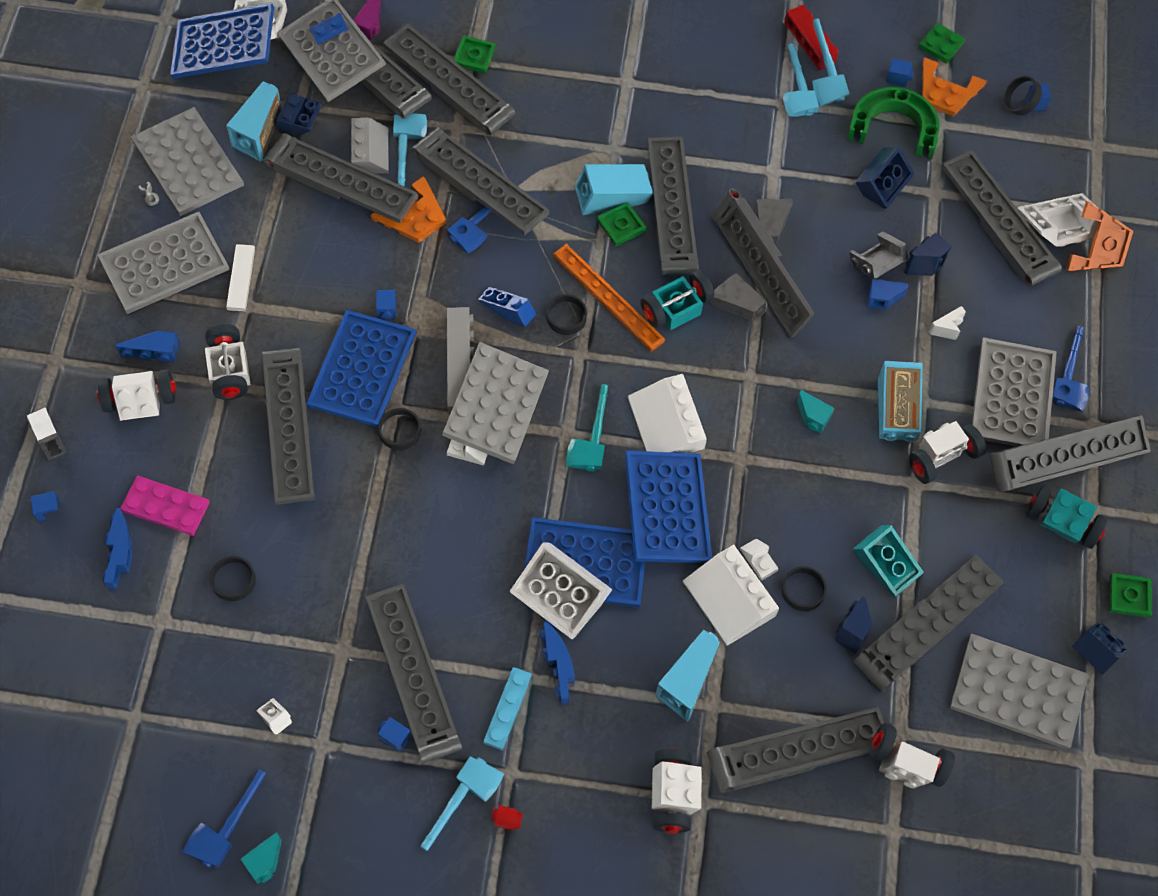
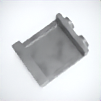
M881 232L877 235L879 244L861 255L853 250L849 252L850 263L853 268L876 279L909 259L906 243L885 232Z

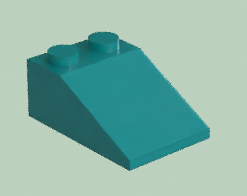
M881 525L853 548L863 565L894 597L924 573L892 525Z

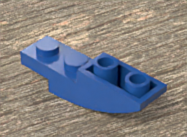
M116 508L115 513L111 515V528L105 536V544L110 552L108 554V568L104 570L102 580L106 587L111 590H116L121 572L129 573L132 556L130 530L120 508Z
M544 622V628L540 629L541 642L545 641L546 648L542 649L543 660H547L548 667H553V677L558 679V686H555L556 699L560 698L561 705L569 704L568 684H575L573 664L559 634L548 622Z

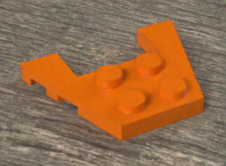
M924 58L922 64V97L928 100L935 110L954 117L986 85V80L976 76H972L967 88L935 77L934 74L939 63Z
M424 176L411 185L412 190L417 192L421 199L413 204L401 223L376 212L370 215L371 220L374 222L378 221L389 229L393 228L399 231V234L418 243L444 225L446 218Z
M1086 201L1081 217L1098 221L1088 258L1070 254L1066 270L1075 271L1123 266L1133 230L1096 207L1092 202Z

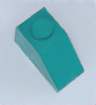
M801 390L797 403L804 425L810 430L821 434L832 417L834 408Z
M277 832L241 858V861L257 884L268 881L272 878V873L276 871L282 842Z

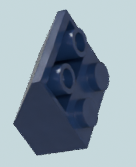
M289 93L276 120L279 133L298 137L310 132L323 105L322 102Z
M936 232L931 237L927 236L919 247L916 246L910 251V258L906 262L907 266L904 273L906 275L933 276L944 266L952 246Z
M864 596L859 601L854 600L847 615L843 617L835 632L838 634L835 641L855 654L873 626L868 604Z
M1097 622L1072 647L1103 675L1128 649L1121 639L1115 638L1110 633L1111 631L1106 625Z

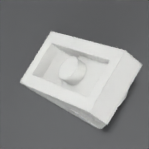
M962 306L932 322L928 332L931 335L956 340L960 333L957 326L963 322L966 311Z
M452 439L447 450V456L484 465L488 455Z
M755 539L740 547V551L762 581L776 573L778 567L768 554L769 546Z
M274 698L256 710L274 734H278L291 724L289 718L291 716Z

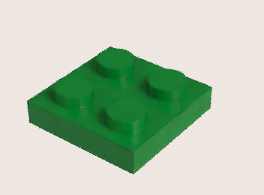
M936 23L920 42L918 48L948 64L964 44L965 38Z
M463 35L454 61L464 69L486 74L496 49V43Z
M628 202L597 217V222L615 247L646 232V226Z
M1112 573L1110 575V612L1150 618L1152 615V578Z

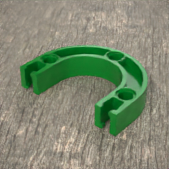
M885 87L871 91L858 102L853 113L847 140L854 141L853 134L856 130L860 131L861 134L859 143L864 144L869 122L873 117L883 112H898L908 116L918 128L919 138L915 156H922L923 152L921 151L924 145L928 146V150H930L927 158H933L940 130V122L934 107L920 94L905 88Z

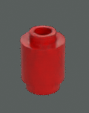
M499 805L498 809H493L491 821H494V826L519 830L523 813L518 812V809Z

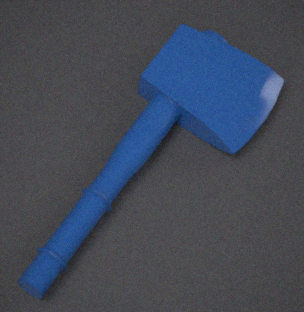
M485 206L469 220L463 217L460 218L447 230L449 240L454 244L456 243L466 253L475 250L488 237L476 225L491 210Z
M1077 326L1062 378L1057 377L1054 382L1052 401L1057 406L1083 412L1089 397V386L1072 381L1075 361L1084 330L1083 327Z
M261 770L257 772L219 833L200 823L189 837L182 853L201 861V864L208 868L211 865L219 868L232 847V844L227 839L238 823L244 809L249 805V801L266 773Z

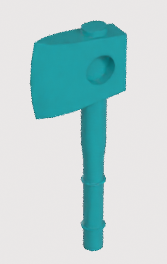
M602 384L600 388L591 440L571 439L567 450L566 466L585 469L591 472L601 470L605 445L600 444L603 415L605 414V403L608 396V385Z

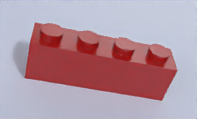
M804 4L786 11L784 21L786 26L818 70L826 68L820 44L814 30L812 21L815 19L811 11ZM823 31L833 63L836 64L839 54L838 49L831 43L829 36Z

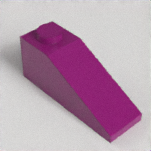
M367 0L353 20L369 40H372L380 31L381 0Z

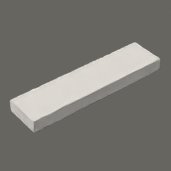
M236 244L226 306L229 311H246L255 253L254 245Z

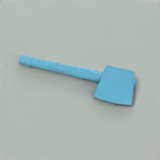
M815 19L812 22L829 77L813 80V88L819 105L824 106L835 101H844L845 97L850 93L844 74L837 75L820 21Z
M791 43L788 45L799 91L783 94L784 106L791 117L811 116L818 112V101L815 91H808L797 50L795 45Z
M414 113L405 119H402L399 115H394L393 134L394 137L399 138L397 184L403 187L406 180L407 139H422L426 136L427 118L424 114Z
M470 756L456 777L457 781L461 784L420 847L425 851L429 850L468 790L486 802L498 788L504 773L489 766L483 759L479 757L475 759Z

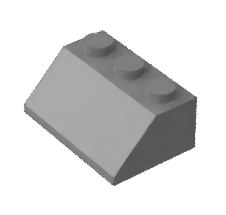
M351 118L352 164L374 174L389 173L388 127L371 118Z

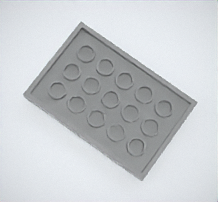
M338 0L325 1L277 32L280 39L328 102L386 65L384 59ZM341 13L349 29L317 44L310 28Z
M195 107L131 136L136 148L180 216L244 186L243 180Z
M200 212L98 254V258L127 314L230 270Z
M989 338L982 339L972 425L979 430L985 441L1017 447L1049 438L1057 351Z
M479 342L442 436L514 465L549 370Z
M971 634L968 639L950 709L1069 750L1072 745L1088 673Z

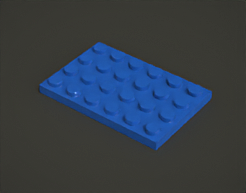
M267 3L178 20L170 72L171 77L176 79L268 63L274 5Z
M346 310L307 400V407L378 428L379 421L386 411L417 334L416 329Z
M626 451L625 463L635 561L706 563L712 559L701 455L695 453Z
M532 517L525 568L542 543H551L612 589L603 603L640 608L645 562L635 561L632 530Z

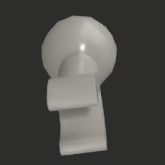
M147 182V189L142 188L141 185L138 186L140 193L146 195L145 202L147 205L153 206L158 204L159 196L152 192L153 189L150 182Z

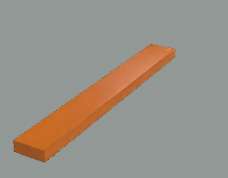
M565 244L553 253V258L650 352L665 342V338L569 245Z

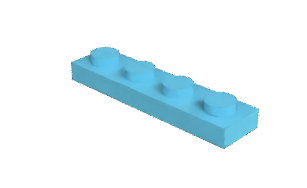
M513 667L483 741L484 744L503 751L531 681V673Z

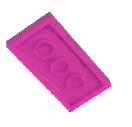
M137 475L120 509L123 513L194 536L210 502L209 499Z

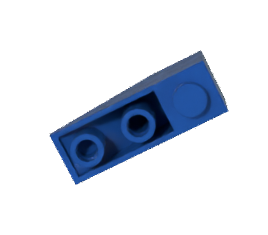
M489 287L478 299L479 302L502 317L520 326L526 327L536 315L527 298Z
M156 331L118 343L116 348L119 355L125 358L137 357L143 360L155 359L162 362H175L180 341L177 333Z

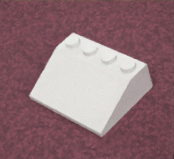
M683 374L664 378L628 396L646 451L691 453L705 449L707 439Z
M542 543L509 592L569 638L574 639L600 608L612 589L551 543Z
M735 545L718 553L683 580V584L726 646L776 617L779 610L777 604Z

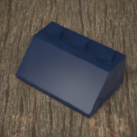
M899 146L887 147L878 153L855 183L864 197L887 209L915 173Z

